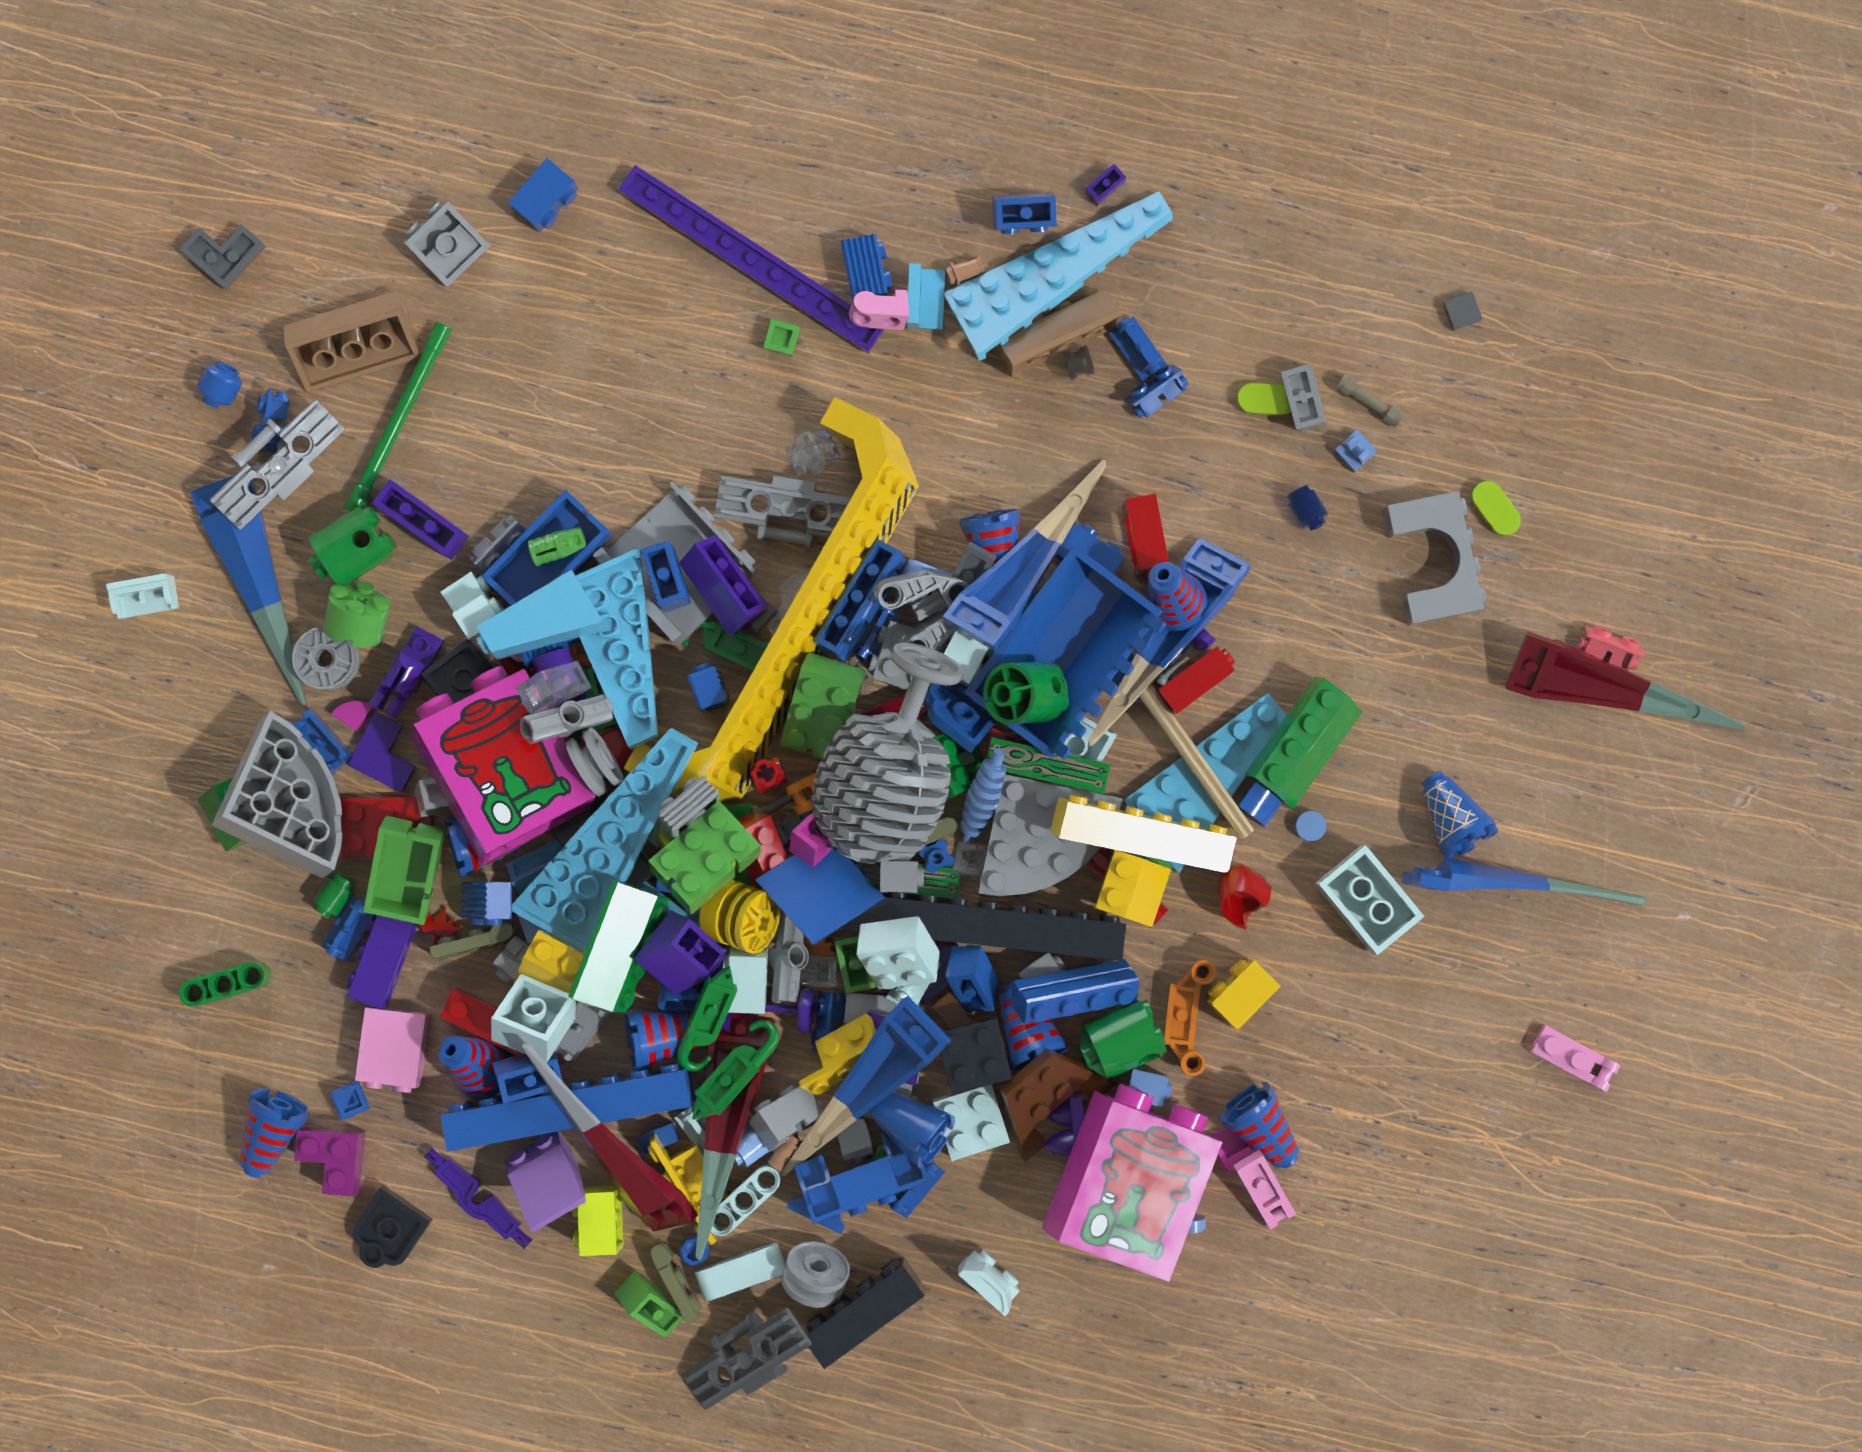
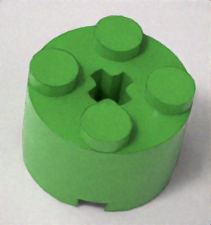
M358 582L356 586L334 585L330 588L323 630L329 638L341 644L342 639L352 641L353 647L378 645L385 634L390 600L375 591L374 585L368 582Z

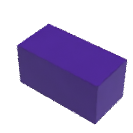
M1113 164L1086 188L1085 193L1098 206L1124 184L1127 177Z

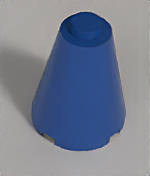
M895 1092L889 1094L868 1111L871 1118L918 1168H922V1162L928 1165L935 1159L948 1140L944 1136L947 1128L953 1130L955 1125V1117L950 1113Z

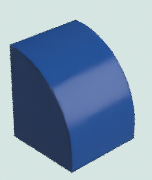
M1255 781L1250 785L1237 806L1242 812L1263 827H1266L1283 802L1271 791Z

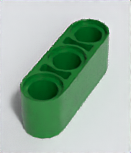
M261 961L249 962L193 978L180 986L179 998L184 1005L195 1007L267 986L272 977L271 969L266 963ZM253 967L259 970L261 976L256 984L249 979V971ZM223 976H227L231 981V988L228 992H224L220 987V980ZM195 984L202 990V996L198 1001L194 1000L191 996V988Z

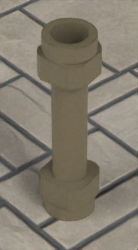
M1345 373L1337 384L1336 389L1346 397L1350 394L1384 416L1382 419L1384 422L1396 428L1405 412L1395 404L1389 406L1357 385V379Z

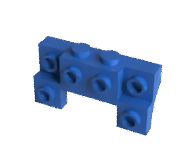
M881 1133L887 1157L830 1177L823 1155L794 1165L812 1222L816 1224L849 1212L850 1217L868 1211L866 1205L877 1201L879 1206L889 1204L897 1200L896 1194L929 1182L923 1162L922 1168L915 1166L886 1133Z

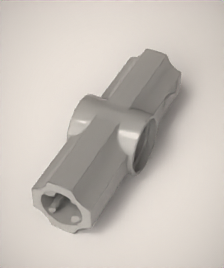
M604 694L578 702L566 701L560 707L522 717L520 720V732L523 739L528 741L529 744L554 737H568L575 731L610 722L613 719V706L610 699H607ZM563 716H566L571 723L567 722Z
M780 910L777 943L770 949L768 955L770 966L774 969L772 1002L798 1004L801 969L807 965L809 953L803 944V933L782 910Z

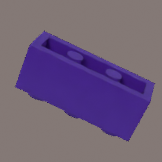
M391 479L372 503L451 560L469 538V535Z
M716 535L695 543L679 562L681 568L729 635L751 627L768 608Z
M379 915L372 916L367 929L368 932H371L368 942L361 945L357 955V960L360 961L356 972L353 971L346 985V988L349 989L347 997L379 1009L388 1008L418 924Z

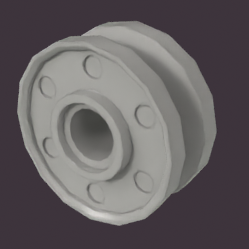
M324 627L313 628L305 632L295 643L292 653L293 669L298 678L309 687L325 691L339 690L350 684L358 674L361 664L360 650L358 647L352 646V641L342 639L341 644L332 640L325 634ZM326 651H330L333 658L329 666L324 667L321 663V655Z
M590 727L583 731L585 747L579 740L572 738L566 742V748L584 782L594 794L601 796L607 792L604 777L615 786L621 784L624 781V777L605 741L596 730Z
M816 1241L802 1242L794 1246L788 1253L786 1266L782 1273V1285L785 1292L793 1300L805 1306L816 1308L829 1307L837 1303L843 1296L845 1283L849 1277L850 1265L846 1257L838 1249L826 1243Z

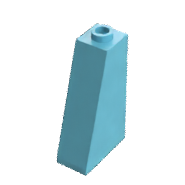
M570 570L478 625L476 628L481 636L476 639L485 654L491 652L496 659L599 632L607 627L573 571Z

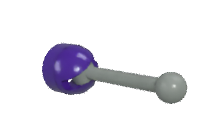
M1203 628L1180 657L1163 674H1160L1155 679L1157 685H1165L1167 678L1195 649L1205 650L1216 639Z

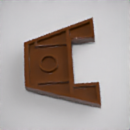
M1048 1048L1000 1088L1021 1158L1027 1162L1043 1148V1144L1047 1140L1035 1126L1080 1087L1090 1098H1092L1094 1090L1105 1094L1117 1084L1114 1078L1106 1080V1078L1088 1068L1087 1065Z

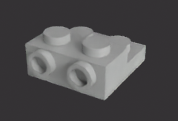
M436 201L425 212L429 217L421 225L416 221L403 233L407 237L403 243L448 287L490 245L448 201H445L443 204Z
M889 621L887 627L881 626L877 637V643H880L881 647L878 655H872L868 667V672H872L871 680L908 690L913 676L895 665L891 658V652L894 645L902 643L906 634L914 628L893 621ZM921 640L911 642V644L924 645ZM946 640L936 649V651L941 653L943 652Z

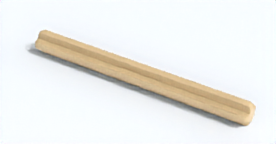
M1149 685L1139 697L1240 839L1248 837L1254 831L1253 827L1156 689Z

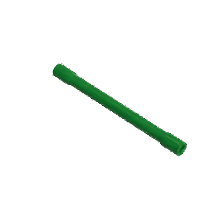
M436 321L416 367L358 483L354 486L343 508L344 510L350 512L359 505L365 507L371 495V489L438 355L442 352L452 332V329Z

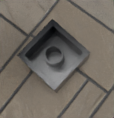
M997 1017L942 1030L951 1040L941 1052L952 1094L1012 1079Z

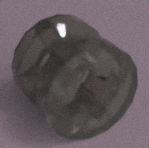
M1086 345L1081 346L1078 351H1063V358L1070 380H1075L1082 374L1088 376L1094 374L1092 359Z

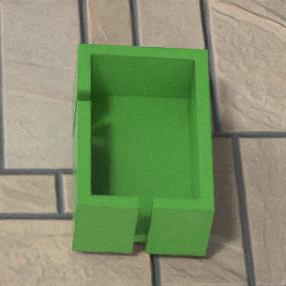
M808 652L800 669L780 745L806 753L807 749L813 750V756L823 758V753L829 742L833 740V736L839 726L845 725L846 721L854 714L867 670Z
M718 801L648 860L649 869L667 890L672 889L674 898L692 915L735 878V867L732 863L735 861L737 871L739 873L742 872L761 855V846L727 808Z
M386 816L379 827L363 912L424 925L430 912L434 892L433 886L436 882L446 829L419 823L417 828H413V821Z

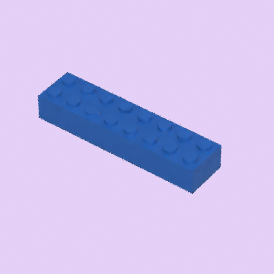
M678 1062L663 1065V1067H660L659 1072L652 1073L651 1067L633 1071L630 1073V1077L622 1078L621 1073L603 1076V1078L599 1079V1083L592 1084L590 1078L574 1081L572 1084H569V1089L601 1123L691 1107L696 1102L691 1072L686 1068L683 1069ZM551 1091L504 1104L500 1095L484 1098V1100L478 1101L479 1105L472 1106V1101L460 1102L449 1106V1111L440 1115L447 1152L576 1128Z

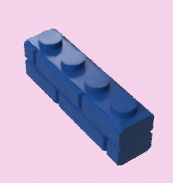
M875 539L813 640L821 652L839 662L846 663L866 630V624L871 622L880 606L875 598L877 584L883 579L897 576V573H900L906 564L901 551L879 539ZM892 586L884 589L882 593L883 600L885 599L886 595L888 594Z
M1123 959V961L1118 960L1016 980L1012 982L1011 1006L1023 1024L1072 1016L1092 1010L1097 1011L1103 1008L1127 1005L1137 1001L1139 977L1134 970H1131L1128 962Z

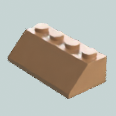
M1097 288L1081 295L1082 300L1074 304L1067 301L1056 306L1054 313L1046 317L1043 314H1039L1033 318L1032 324L1024 329L1022 327L1008 336L1009 341L1004 345H996L1010 376L1013 377L1117 328L1123 314L1108 291L1104 289L1098 292Z
M399 290L284 325L286 349L307 393L405 363L421 356L409 314Z

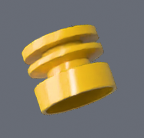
M731 880L701 906L699 916L700 928L716 942L755 954L765 949L775 936L779 925L780 908L763 889L750 887L744 883Z

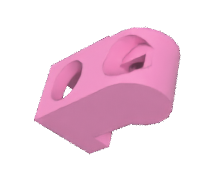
M895 290L893 296H878L868 291L859 292L854 297L849 310L850 320L861 327L903 330L909 317L907 290Z

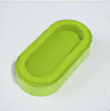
M1249 383L1244 385L1237 395L1238 407L1244 413L1269 416H1286L1291 413L1284 385Z
M1484 481L1475 486L1471 493L1472 504L1491 530L1499 536H1508L1516 532L1521 524L1520 514L1500 486L1492 481Z

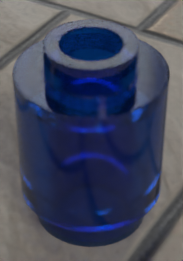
M1304 485L1287 496L1290 501L1288 506L1302 530L1309 528L1312 532L1326 524L1324 518L1329 514L1314 489L1311 490L1308 485Z

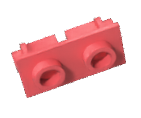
M1585 625L1584 629L1588 638L1582 637L1578 648L1602 660L1607 651L1612 652L1608 662L1627 671L1637 668L1639 659L1636 656L1641 658L1645 656L1642 647L1639 646L1640 643L1635 639L1623 636L1620 639L1611 635L1612 632L1598 625H1595L1594 628Z

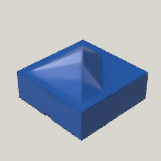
M353 1081L330 1091L341 1121L370 1109L359 1081Z

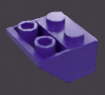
M670 910L634 958V961L672 994L677 995L705 981L707 977H711L728 953L691 919Z

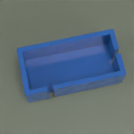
M565 490L481 577L512 606L570 570L576 575L594 557L593 554L600 547H603L614 535L575 497ZM581 528L586 540V547L565 558H559L556 561H550V563H544L538 567L535 565L528 546L529 540H534L556 531Z

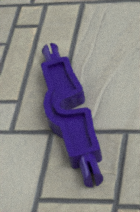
M433 1147L424 1155V1158L437 1168L435 1175L456 1194L460 1207L468 1215L479 1220H485L504 1239H508L511 1236L523 1249L533 1240L519 1228L521 1221L506 1208L496 1195H489L480 1204L474 1202L473 1195L481 1186V1182L463 1169L454 1159L450 1157L445 1160Z

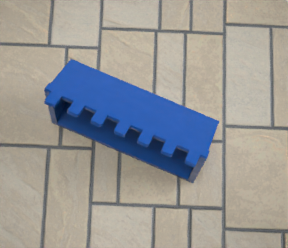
M1074 545L1021 615L1014 629L1010 630L964 693L987 710L984 703L983 689L986 678L992 669L1005 663L1047 662L1058 665L1067 683L1068 708L1050 722L1008 724L1007 726L1050 758L1057 754L1062 759H1066L1071 749L1064 742L1071 733L1078 738H1082L1087 729L1080 723L1081 719L1087 712L1095 718L1100 714L1103 708L1096 702V699L1102 691L1111 697L1116 693L1118 686L1111 679L1118 670L1125 675L1131 673L1134 665L1127 658L1134 649L1141 654L1146 653L1150 644L1143 637L1150 628L1157 633H1161L1166 623L1158 617L1163 611Z

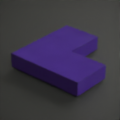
M375 712L348 766L400 793L404 792L417 767L390 753L404 726Z

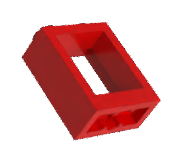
M1156 493L1127 498L1122 505L1135 577L1143 576L1144 581L1149 580L1150 571L1155 565L1169 562Z
M1216 646L1157 690V692L1175 716L1233 673L1235 669L1232 665L1235 664V661L1225 648L1220 650Z

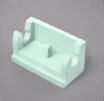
M165 573L106 584L112 613L117 614L118 619L179 609L174 576Z

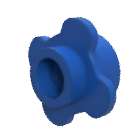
M939 839L929 843L919 851L920 856L927 863L926 870L928 872L935 873L938 868L951 866L954 863V856L949 854L946 840ZM939 854L940 856L939 858H935L934 855Z

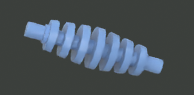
M995 748L991 759L983 761L981 769L978 770L975 779L967 791L960 823V829L964 833L961 844L966 847L972 846L975 837L982 836L985 827L990 822V818L999 804L998 799L1001 796L1006 773V766L1002 763L1006 753L1002 749Z

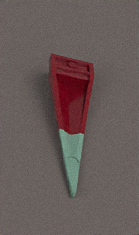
M1528 631L1525 634L1505 683V689L1536 699L1627 709L1740 730L1745 729L1742 722L1558 639L1552 640Z
M732 1012L729 1032L721 1028L716 1041L708 1045V1056H711L712 1060L708 1065L707 1079L734 1048L740 1045H747L758 1051L767 1041L769 1035L765 1028L759 1027L753 1031L749 1030V1026L753 1022L768 1020L775 1025V1020L771 1017ZM768 1058L759 1067L760 1070L720 1115L713 1114L706 1117L701 1200L695 1255L699 1261L703 1256Z

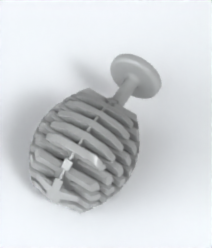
M898 643L894 645L891 652L892 661L901 670L913 676L899 713L885 712L886 714L873 716L853 714L846 721L845 725L839 726L833 736V740L829 742L823 753L824 757L817 768L812 795V809H815L813 815L816 817V825L822 834L828 837L826 840L837 848L836 850L841 855L861 863L877 864L876 862H887L888 860L909 861L916 852L924 848L928 836L932 835L938 823L937 819L940 818L945 807L944 802H946L948 797V785L951 778L950 769L947 767V764H950L949 756L946 750L943 749V746L933 739V736L936 737L933 732L917 720L930 683L955 685L961 681L964 669L952 658L928 647L911 643Z

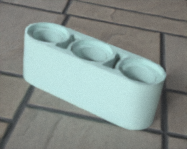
M763 1164L758 1167L728 1197L720 1202L717 1213L728 1215L730 1225L726 1228H720L714 1222L711 1232L717 1236H725L736 1228L776 1191L781 1182V1172L769 1164ZM764 1171L771 1172L775 1176V1184L769 1187L763 1186L759 1181V1174ZM740 1192L749 1193L753 1199L752 1205L741 1207L737 1203V1194Z
M774 1242L696 1270L694 1273L704 1301H710L782 1275L786 1265L778 1242Z

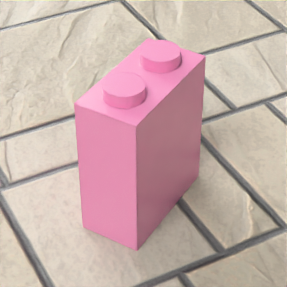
M373 1006L365 1007L355 1081L364 1082L363 1087L381 1089L382 1084L393 1085V1091L411 1093L412 1088L420 1087L431 1014L390 1008L379 1009Z

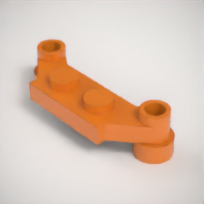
M1207 960L1196 961L1176 984L1169 983L1163 1034L1166 1043L1164 1044H1168L1180 1061L1182 1071L1190 1076L1199 1075L1205 1068L1204 1057L1195 1051L1194 1041L1200 989L1202 985L1212 982L1216 975L1214 965ZM1201 966L1207 969L1204 977L1197 975V970ZM1190 1057L1196 1059V1065L1192 1068L1187 1067L1186 1064Z

